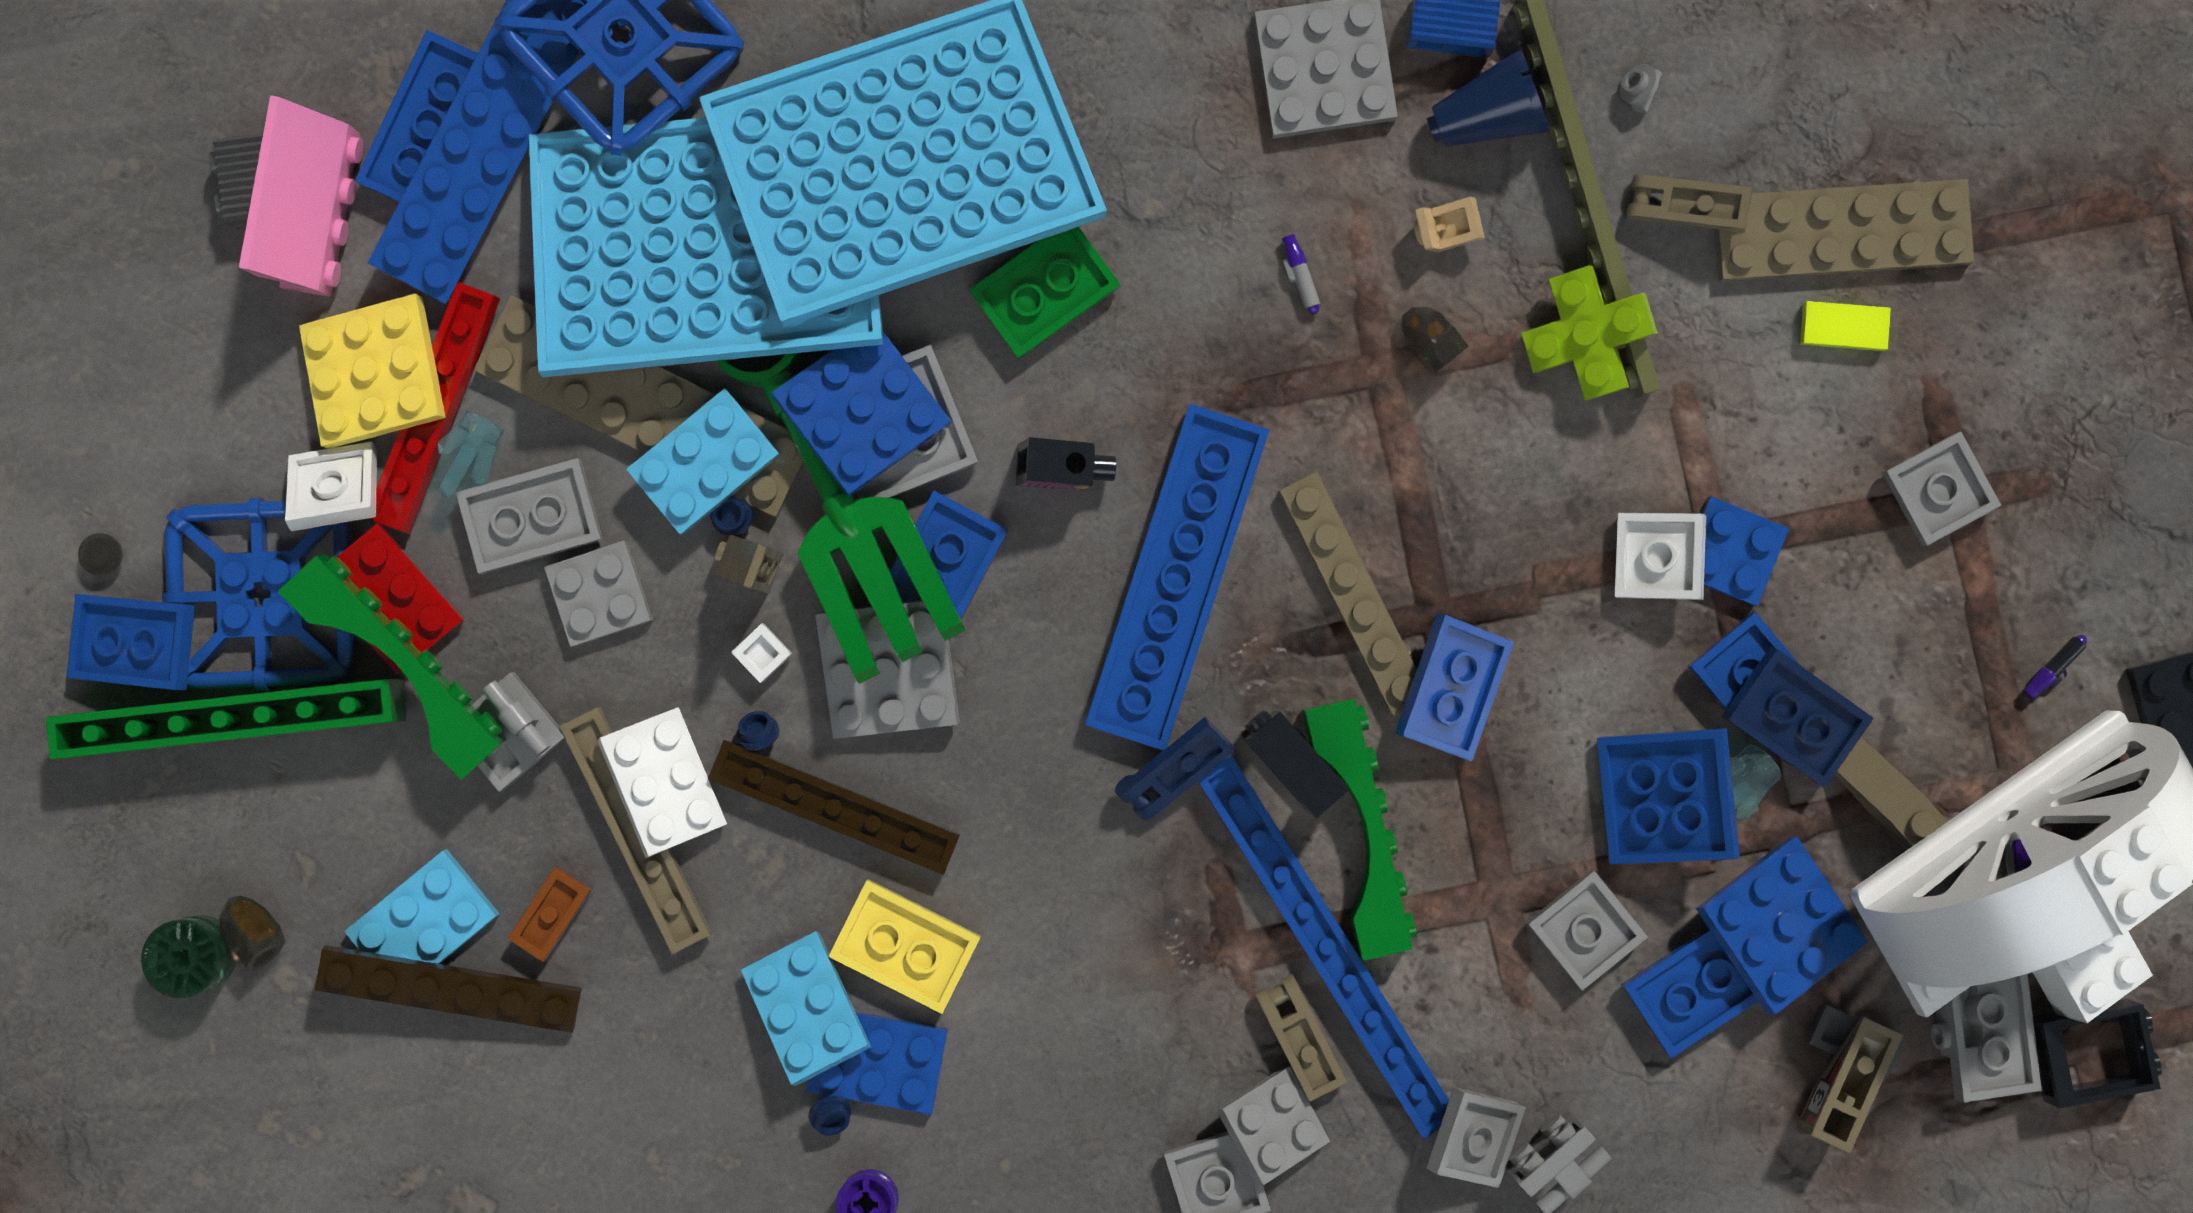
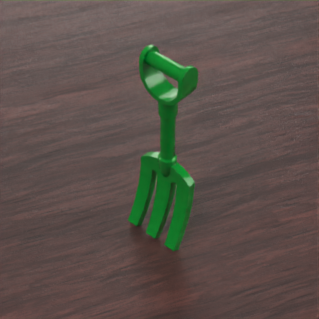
M804 352L785 354L783 359L771 369L757 373L740 371L731 366L727 360L716 361L731 379L747 387L763 388L776 417L782 418L822 499L821 507L825 515L807 533L797 554L824 608L857 682L861 684L879 675L880 672L849 593L832 554L842 550L902 663L923 652L874 533L884 529L943 639L946 641L966 631L904 502L886 497L855 499L854 495H851L848 498L772 398L774 390L794 377L793 373H795L802 361Z

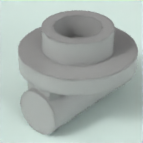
M1647 64L1633 67L1621 81L1619 89L1621 98L1631 105L1634 111L1646 114L1658 88L1662 73Z

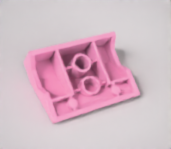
M270 95L239 268L258 277L279 281V287L282 289L328 297L332 296L333 287H337L341 277V264L338 262L340 247L344 246L348 239L349 225L345 221L348 204L351 205L354 202L356 195V182L353 179L355 164L360 163L364 151V143L362 138H360V132L347 123L281 97Z

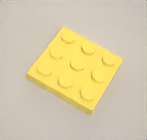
M412 294L299 325L322 447L328 449L446 418L423 297Z

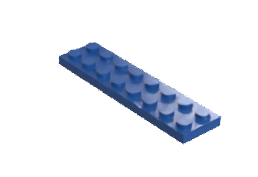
M506 0V1H505V3H504L503 7L501 8V10H500L498 16L501 15V12L503 11V9H504V8L507 6V4H508L509 2H511L512 0ZM539 0L520 17L566 21L585 4L581 0ZM495 22L367 261V264L443 304L447 303L529 147V134H536L553 102L544 93L546 88L507 47L500 36V32L495 30ZM519 32V35L558 77L572 66L579 53L565 36Z
M1189 403L1085 725L1160 750L1167 748L1270 429Z

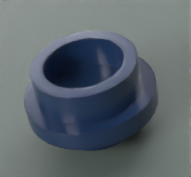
M731 496L711 512V521L715 529L721 534L739 536L745 533L751 526L753 509L745 499L741 501Z
M754 711L748 713L740 720L737 738L740 745L747 750H762L777 740L780 729L777 721L770 717L768 713Z
M841 1096L823 1097L814 1103L809 1110L810 1124L822 1135L833 1136L839 1134L849 1125L851 1107L849 1102Z

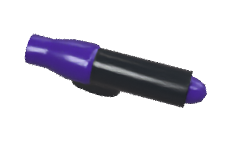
M2073 636L2044 667L2038 670L2029 685L2023 690L2024 695L2034 700L2046 689L2055 688L2067 676L2066 668L2086 649V636Z

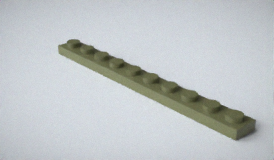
M1516 0L1517 4L1513 6L1514 18L1520 30L1525 29L1529 43L1525 46L1526 58L1532 70L1537 69L1541 83L1537 86V93L1542 108L1549 110L1553 123L1549 126L1551 142L1556 150H1561L1565 163L1561 166L1563 182L1568 190H1573L1577 205L1573 206L1575 222L1580 230H1585L1589 245L1585 246L1587 262L1597 270L1601 283L1599 288L1605 305L1633 296L1544 0ZM1643 338L1617 347L1618 350H1621L1625 363L1623 368L1629 388L1626 389L1628 391L1633 390L1635 399L1660 390L1646 339Z

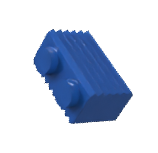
M1412 0L1406 48L1489 58L1495 48L1500 0Z

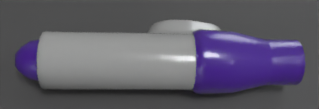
M1295 234L1288 235L1282 238L1286 259L1283 262L1291 283H1296L1304 308L1315 315L1319 312V305L1321 303L1307 266L1306 257L1297 243Z

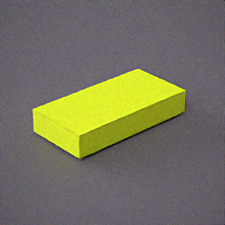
M1806 301L1802 307L1800 345L1872 351L1888 350L1891 308Z

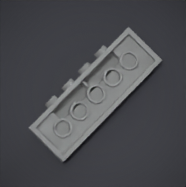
M2012 842L2005 846L1995 881L2015 873ZM1978 852L1923 897L1938 896L1948 891ZM2028 974L2002 981L1970 986L1936 1011L1937 1024H1933L1931 1027V1039L1934 1046L1940 1050L1942 1056L1950 1057L1956 1101L1965 1103L2042 1091Z

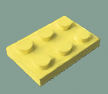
M868 879L828 957L943 1014L981 936Z

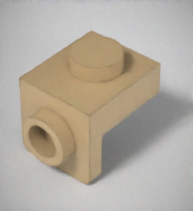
M1467 197L1434 208L1422 207L1416 209L1418 220L1414 222L1415 235L1421 246L1424 245L1427 251L1438 253L1485 239L1476 198Z

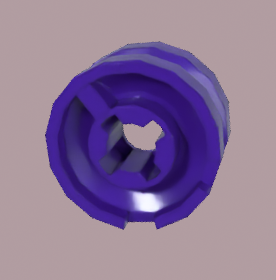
M874 1169L860 1170L850 1176L839 1190L836 1200L837 1213H895L899 1202L898 1189L893 1180L882 1171ZM865 1192H869V1197L873 1202H876L873 1208L867 1209L861 1205L860 1198Z

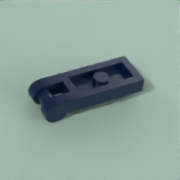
M1204 717L1134 775H1127L1122 778L1115 787V793L1124 802H1131L1134 805L1133 811L1142 820H1149L1235 750L1231 742ZM1151 786L1155 789L1152 793H1144Z

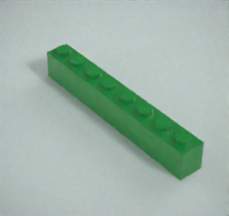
M383 679L46 717L49 757L51 760L407 720L402 679Z

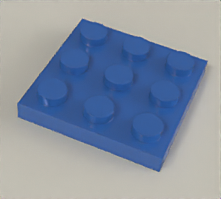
M884 332V345L833 349L772 392L774 401L848 498L951 424L950 418Z
M1727 728L1597 738L1610 864L1730 860L1740 857Z
M1797 836L1788 837L1696 907V910L1767 1015L1779 1013L1868 943V940Z

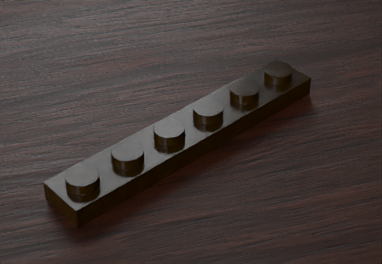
M723 740L708 777L710 781L942 875L946 872L960 837L958 833L753 750H747L741 745L728 740Z
M328 945L322 948L315 991L570 1033H573L575 1029L582 991L581 987Z

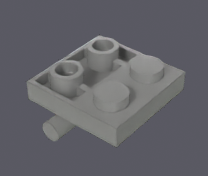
M510 672L498 683L495 680L488 684L482 690L484 695L472 704L481 714L484 712L491 714L503 728L500 734L506 741L478 766L499 792L508 788L565 740L559 725L514 672Z
M1569 1112L1563 1116L1557 1114L1550 1118L1541 1128L1543 1134L1531 1145L1526 1142L1514 1150L1509 1157L1511 1162L1506 1166L1507 1171L1530 1197L1535 1195L1551 1179L1555 1178L1558 1183L1536 1202L1544 1213H1552L1569 1197L1572 1199L1576 1198L1592 1183L1590 1178L1612 1159L1600 1145L1579 1165L1576 1164L1574 1159L1596 1139Z

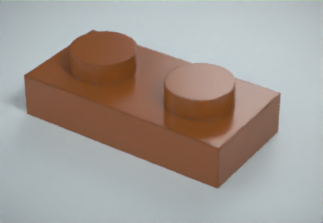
M559 866L554 867L507 939L542 962L546 961L593 889Z

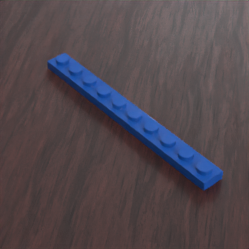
M1229 755L1198 780L1199 784L1423 1139L1427 1138L1440 1129L1449 1103L1448 1097L1234 757Z

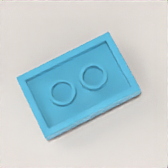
M724 388L626 470L676 531L683 536L781 454L729 391Z
M448 849L441 851L344 932L359 951L441 964L497 918L500 913Z
M817 931L741 969L789 1082L793 1086H797L871 1048L834 963L828 957L829 952Z

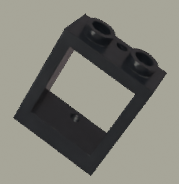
M1262 710L1245 725V728L1249 731L1243 737L1245 742L1313 817L1318 818L1349 790L1280 711H1273L1269 714L1267 710Z
M2128 999L2118 1000L2090 1021L2094 1022L2119 1017L2130 1074L2075 1085L2072 1084L2061 1028L2085 1022L2059 1016L2056 1013L2034 1016L2033 1023L2043 1101L2058 1108H2065L2161 1089L2158 1076L2162 1074V1066L2157 1053L2152 1048L2150 1034L2153 1033V1021L2150 1013L2144 1008V1004Z

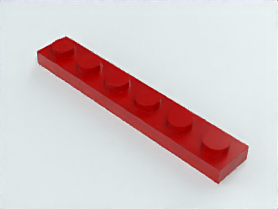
M457 282L432 344L446 418L399 430L376 488V517L368 519L401 532L410 533L500 302L499 297Z

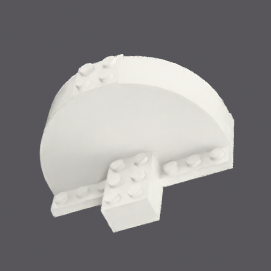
M2106 710L1936 829L1935 832L1851 890L1850 897L1917 1015L1929 1017L1970 986L2002 981L2033 972L2056 1015L2088 1023L2153 976L2132 939L2129 930L2193 884V768L2172 733L2158 726L2129 722L2124 713ZM2125 753L2130 757L2128 760L2085 779ZM2141 779L2144 783L2134 791L2076 802ZM2047 823H2101L2078 840H2071L2039 828ZM2021 840L2032 864L2022 871L1995 881L2005 846L2012 841ZM1978 852L1948 891L1938 896L1923 897Z

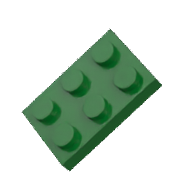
M1076 227L1038 240L972 287L969 292L1016 358L1020 360L1118 290L1121 284L1082 230Z

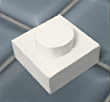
M761 623L731 652L760 683H763L793 655L764 623Z

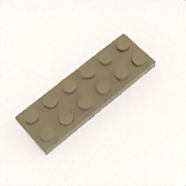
M1968 179L1752 193L1745 233L1715 229L1719 282L1962 266L1974 263Z

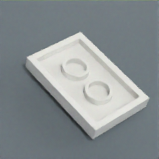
M679 707L600 737L597 740L646 858L727 824Z

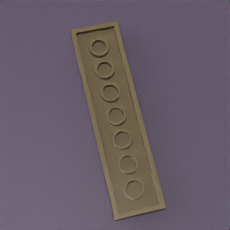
M510 295L474 368V371L644 454L716 396V394L658 366L655 368L645 367L542 377L538 372L536 307ZM743 408L781 455L732 496L741 501L745 499L749 505L778 518L804 463L786 428Z

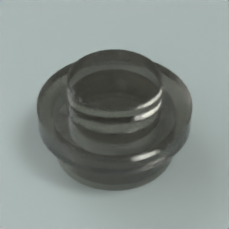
M96 533L88 536L81 543L78 558L81 566L88 573L104 576L113 573L120 566L123 551L120 543L113 536Z

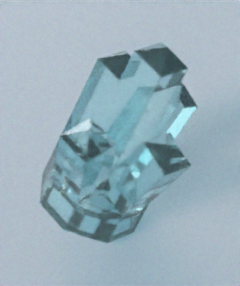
M465 411L459 424L437 443L438 453L447 456L463 443L438 488L442 496L454 495L475 455L476 459L470 479L476 485L487 482L496 446L504 433L503 429L476 413Z
M1748 745L1737 756L1730 758L1736 819H1749L1768 790L1781 779L1778 765L1769 754L1756 745Z

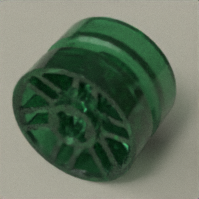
M193 915L169 921L157 927L144 943L141 954V966L145 978L156 991L172 998H187L212 990L223 984L235 969L238 947L233 933L222 921L207 915Z

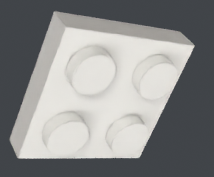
M373 442L288 455L285 522L291 531L376 517L377 450Z
M1618 513L1615 597L1703 600L1706 515L1686 513Z

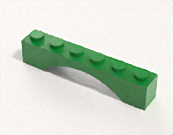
M326 554L315 556L277 592L307 623L331 626L355 634L379 648L392 659L410 680L423 705L429 726L431 750L461 780L464 779L506 741L500 734L503 731L500 723L488 712L481 714L470 703L473 697L458 681H454L451 684L440 672L443 668L442 664L428 650L420 652L410 641L413 635L403 623L396 618L390 621L379 608L382 606V603L373 592L366 587L360 590L348 578L352 572L344 562L334 555L331 558Z
M1346 699L1303 709L1302 714L1310 746L1332 768L1349 789L1348 791L1356 804L1363 825L1366 847L1364 876L1358 897L1349 914L1358 956L1365 961L1413 950L1411 938L1417 937V931L1412 913L1404 912L1401 897L1407 896V887L1402 871L1395 872L1391 855L1398 854L1393 830L1385 831L1382 814L1388 813V806L1383 788L1376 789L1372 772H1377L1379 769L1373 746L1366 748L1363 731L1369 730L1365 708L1363 705L1356 706L1355 699Z

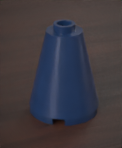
M1522 50L1512 53L1432 106L1434 115L1426 119L1435 142L1443 139L1445 147L1541 134L1549 131L1548 123L1535 84L1528 72L1529 67Z

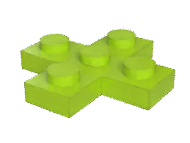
M1590 265L1550 278L1549 282L1561 320L1521 333L1533 373H1539L1573 361L1585 401L1629 388L1617 347L1658 334L1646 293H1639L1605 305L1594 268Z

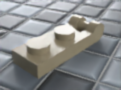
M1641 174L1633 176L1631 189L1635 192L1633 203L1628 204L1627 219L1638 222L1652 221L1745 233L1753 192L1752 187ZM1651 193H1663L1661 206L1649 205Z
M1292 974L1281 980L1282 985L1270 991H1267L1265 988L1255 993L1309 1102L1346 1084L1347 1081ZM1291 999L1296 1010L1281 1017L1276 1006Z

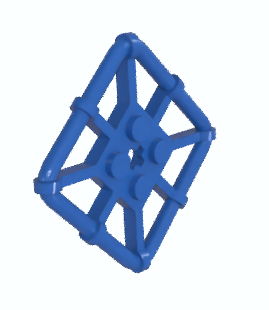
M512 0L503 9L501 15L495 18V30L500 32V36L507 47L546 88L544 93L551 101L557 100L597 144L611 151V155L622 156V152L629 151L638 146L677 111L684 112L692 105L690 100L729 68L738 57V54L744 50V40L739 38V34L733 24L711 0L689 1L720 35L676 31L659 12L671 0H581L585 5L566 21L520 17L539 0ZM616 24L619 28H624L627 25L631 29L628 34L630 40L628 43H623L622 41L616 43L611 39L613 36L611 27ZM519 32L565 36L583 57L558 77L519 35ZM675 46L721 51L680 87L657 63ZM592 67L613 88L611 133L606 130L569 89L570 85ZM644 72H647L668 97L628 132L623 134L624 91Z
M250 498L245 503L200 504L182 507L179 510L172 509L166 516L168 519L164 535L166 593H162V602L176 604L216 602L217 632L189 661L187 688L207 690L254 687L256 691H269L271 687L329 684L340 679L346 680L353 673L351 667L355 655L354 634L336 628V655L307 628V622L277 592L305 566V558L332 529L334 556L337 557L351 545L349 522L314 527L292 551L268 552L267 518H285L286 501L265 502L263 498ZM249 519L251 522L252 552L226 553L193 522ZM183 532L215 561L216 591L184 592ZM262 583L263 589L270 590L271 596L264 599L263 606L259 607L257 606V601L252 599L251 593L253 590H256L257 584ZM295 635L327 667L272 670L271 636ZM254 637V671L199 673L231 638Z

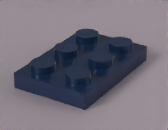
M1771 646L1722 715L1725 720L1824 788L1829 784L1874 719L1780 650Z

